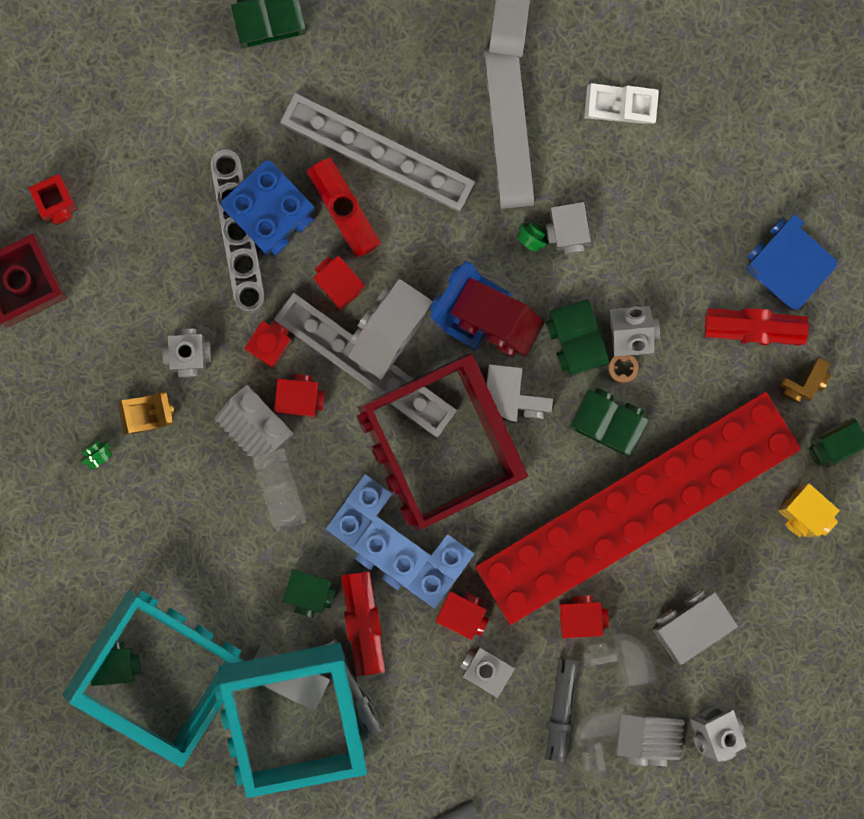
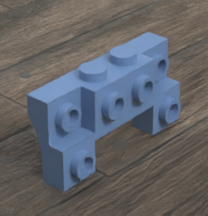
M364 474L343 506L326 527V530L356 551L358 554L354 559L370 571L375 565L385 572L381 579L396 590L404 586L435 609L472 559L474 553L448 534L432 556L377 517L393 494Z

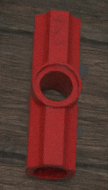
M329 157L308 169L306 174L355 258L358 259L379 247L381 242L332 158ZM341 200H347L353 205V210L349 215L340 216L334 211L336 203Z
M707 308L704 338L739 340L742 344L757 342L763 346L770 345V343L805 346L809 330L808 316L773 314L771 310L754 308L742 309V311Z
M370 571L342 575L341 579L346 605L344 616L348 641H351L356 676L385 672L380 641L382 630L378 606H375Z

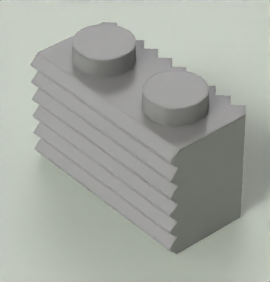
M248 385L231 397L215 417V422H219L220 427H224V431L229 432V436L233 437V441L238 442V446L243 447V451H247V456H252V461H257V466H262L274 456L294 434Z
M621 714L616 755L628 757V764L667 766L668 760H679L681 758L679 753L682 751L680 748L683 744L681 741L683 738L682 732L684 731L682 726L685 722L683 719Z

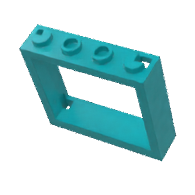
M128 590L62 695L69 704L182 768L224 703L223 700L217 701L213 682L219 681V670L174 742L167 740L84 692L137 608L224 659L225 661L222 665L245 661L239 656L242 650L226 640L222 645L212 640L215 634L199 624L195 628L184 623L187 617L175 609L169 607L166 612L157 607L156 605L159 600L145 591L141 590L140 594L137 595Z
M341 642L218 666L219 681L213 682L217 701L223 700L225 709L220 710L224 730L230 729L232 737L227 738L229 754L231 758L237 757L238 766H234L237 786H244L246 798L367 775L365 755ZM331 672L349 753L252 772L233 691Z

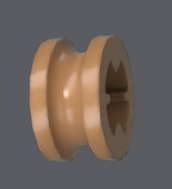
M632 355L615 356L608 365V373L611 379L621 384L632 381L637 376L639 370L638 362ZM617 360H620L622 363L628 360L632 364V367L629 368L632 371L630 376L627 377L625 374L616 375L614 370L618 367L614 366Z

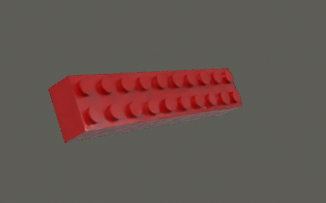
M764 392L475 566L507 622L509 625H512L802 449L767 392Z

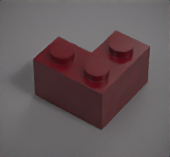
M470 277L451 311V314L459 320L457 325L459 328L472 335H476L477 331L488 335L486 340L495 345L498 351L510 357H514L515 353L526 358L545 323L526 304Z

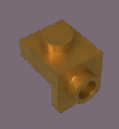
M817 358L811 365L801 386L787 378L782 379L778 386L785 389L783 392L785 397L797 403H801L803 399L810 401L813 399L816 391L822 392L829 382L831 374L827 370L831 363Z
M166 391L117 402L124 435L161 429L173 423L174 408L171 400L167 397Z

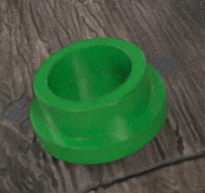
M530 222L529 225L521 223L518 227L520 232L516 238L528 249L538 252L541 247L545 248L549 243L545 237L547 232L534 222Z
M98 440L90 443L81 451L84 455L80 459L81 464L87 465L90 470L103 464L112 456L108 449L110 444L107 441L100 444Z

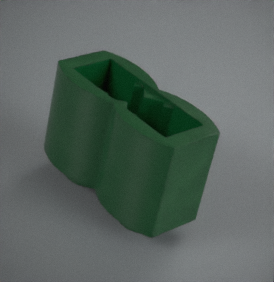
M237 0L236 4L231 5L241 49L306 34L299 0Z
M588 299L549 312L550 320L545 321L550 339L558 340L561 351L556 353V357L562 372L568 370L569 376L573 377L610 363Z
M596 388L594 392L587 390L568 428L626 457H630L649 421L642 416L644 411L630 403H626L624 407L612 401L614 396L600 388Z
M851 418L810 440L812 446L808 448L816 465L823 464L825 468L833 467L864 450V432L855 418Z

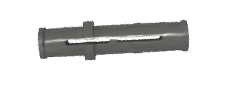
M335 639L326 645L339 643V640ZM343 652L357 722L365 739L385 728L371 704V701H373L371 696L366 695L348 658Z
M558 658L551 720L547 722L546 729H549L545 760L567 761L569 734L573 732L574 728L571 725L580 661Z

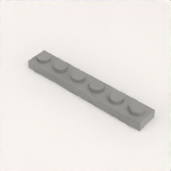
M296 93L280 122L282 126L459 213L475 184V181Z
M295 293L291 295L274 319V321L287 328L290 333L378 396L413 380L412 377L395 365L391 366L381 380L350 359L348 356L354 347L350 343L353 335ZM425 387L389 403L436 438L440 436L457 412L455 408Z

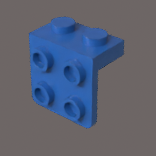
M264 161L227 195L221 203L225 212L256 243L258 249L266 257L271 253L275 256L279 255L290 244L287 238L294 231L297 230L299 233H302L315 220L312 217L315 213L314 206L271 161Z
M795 214L788 221L784 217L778 221L770 230L774 237L766 246L760 242L747 256L751 263L745 268L793 311L801 308L837 267V260L801 229L804 222Z
M466 260L461 266L458 265L454 268L448 282L450 284L443 295L439 294L433 301L430 308L432 312L430 318L442 332L472 350L477 351L486 334L477 331L476 335H472L457 326L459 320L451 314L469 277L511 297L509 291L481 276L475 266Z

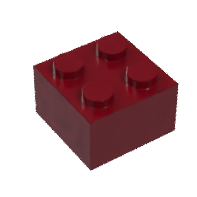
M31 234L0 249L1 325L6 328L11 327L67 299L36 236Z

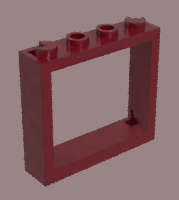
M473 354L463 355L357 406L360 412L357 415L358 423L365 434L369 433L374 442V445L371 446L372 453L378 464H384L389 476L385 477L386 483L394 496L398 494L403 505L400 508L402 518L407 526L412 525L414 529L422 530L529 477ZM457 371L504 474L421 514L374 411Z

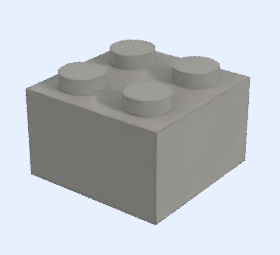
M401 279L396 282L392 289L387 286L383 289L375 302L376 305L372 311L369 309L358 324L359 328L350 340L354 347L348 357L381 380L412 339L433 303L432 300Z
M699 590L683 601L686 605L685 608L679 612L676 609H670L655 620L658 626L652 630L674 663L684 664L738 627L715 592L705 593L704 590Z

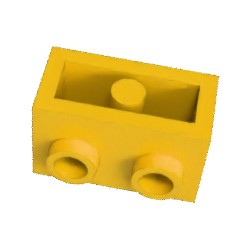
M808 483L800 485L777 511L788 520L785 526L800 538L801 536L820 537L821 535H827L837 524L838 520L834 517L840 510Z

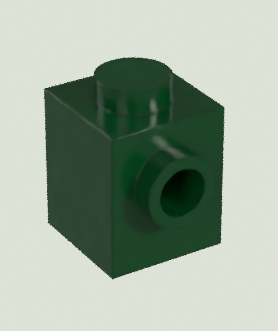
M292 569L282 602L296 606L295 613L314 618L315 612L322 614L324 607L331 609L336 589L330 588L332 584L330 580Z
M115 642L92 678L91 686L135 682V675L141 674L139 654H133V647L124 648V642Z

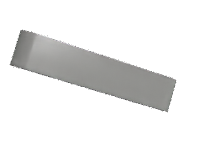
M496 0L489 53L516 57L523 56L530 0Z
M485 47L483 50L486 60V81L490 99V119L493 126L492 137L497 164L496 175L500 192V209L534 206L519 57L489 53L490 47Z
M223 149L213 155L211 159V172L233 297L237 307L242 312L255 314L263 309L266 301L257 246L247 234L242 240L230 238L229 232L237 223L225 212L221 205L224 197L245 180L244 172L238 155L229 149ZM225 159H231L236 163L234 171L228 175L221 174L218 171L219 163ZM248 257L253 260V267L249 272L239 273L235 270V264L239 258ZM247 290H255L259 293L258 302L251 307L241 303V296Z

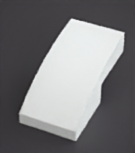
M591 83L587 85L584 118L654 124L656 123L659 90L628 85L622 88Z

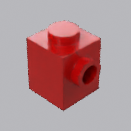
M60 174L28 187L41 218L47 224L53 222L54 225L64 223L73 217L71 213L78 210L67 184Z
M339 255L334 260L330 257L326 258L314 269L317 272L313 277L314 282L340 311L366 290L363 282Z
M262 320L244 349L267 366L275 369L292 344L291 338L287 336L289 330L272 320L270 325Z
M293 374L292 380L278 379L274 412L280 415L316 418V412L323 411L325 391H319V383L312 382L313 376Z
M449 592L435 622L472 640L475 634L481 637L489 618L484 616L486 609L480 607L483 602L482 599L467 592H464L463 597Z
M593 595L573 597V603L559 604L562 639L604 636L603 629L609 628L608 608H602L601 602H593Z

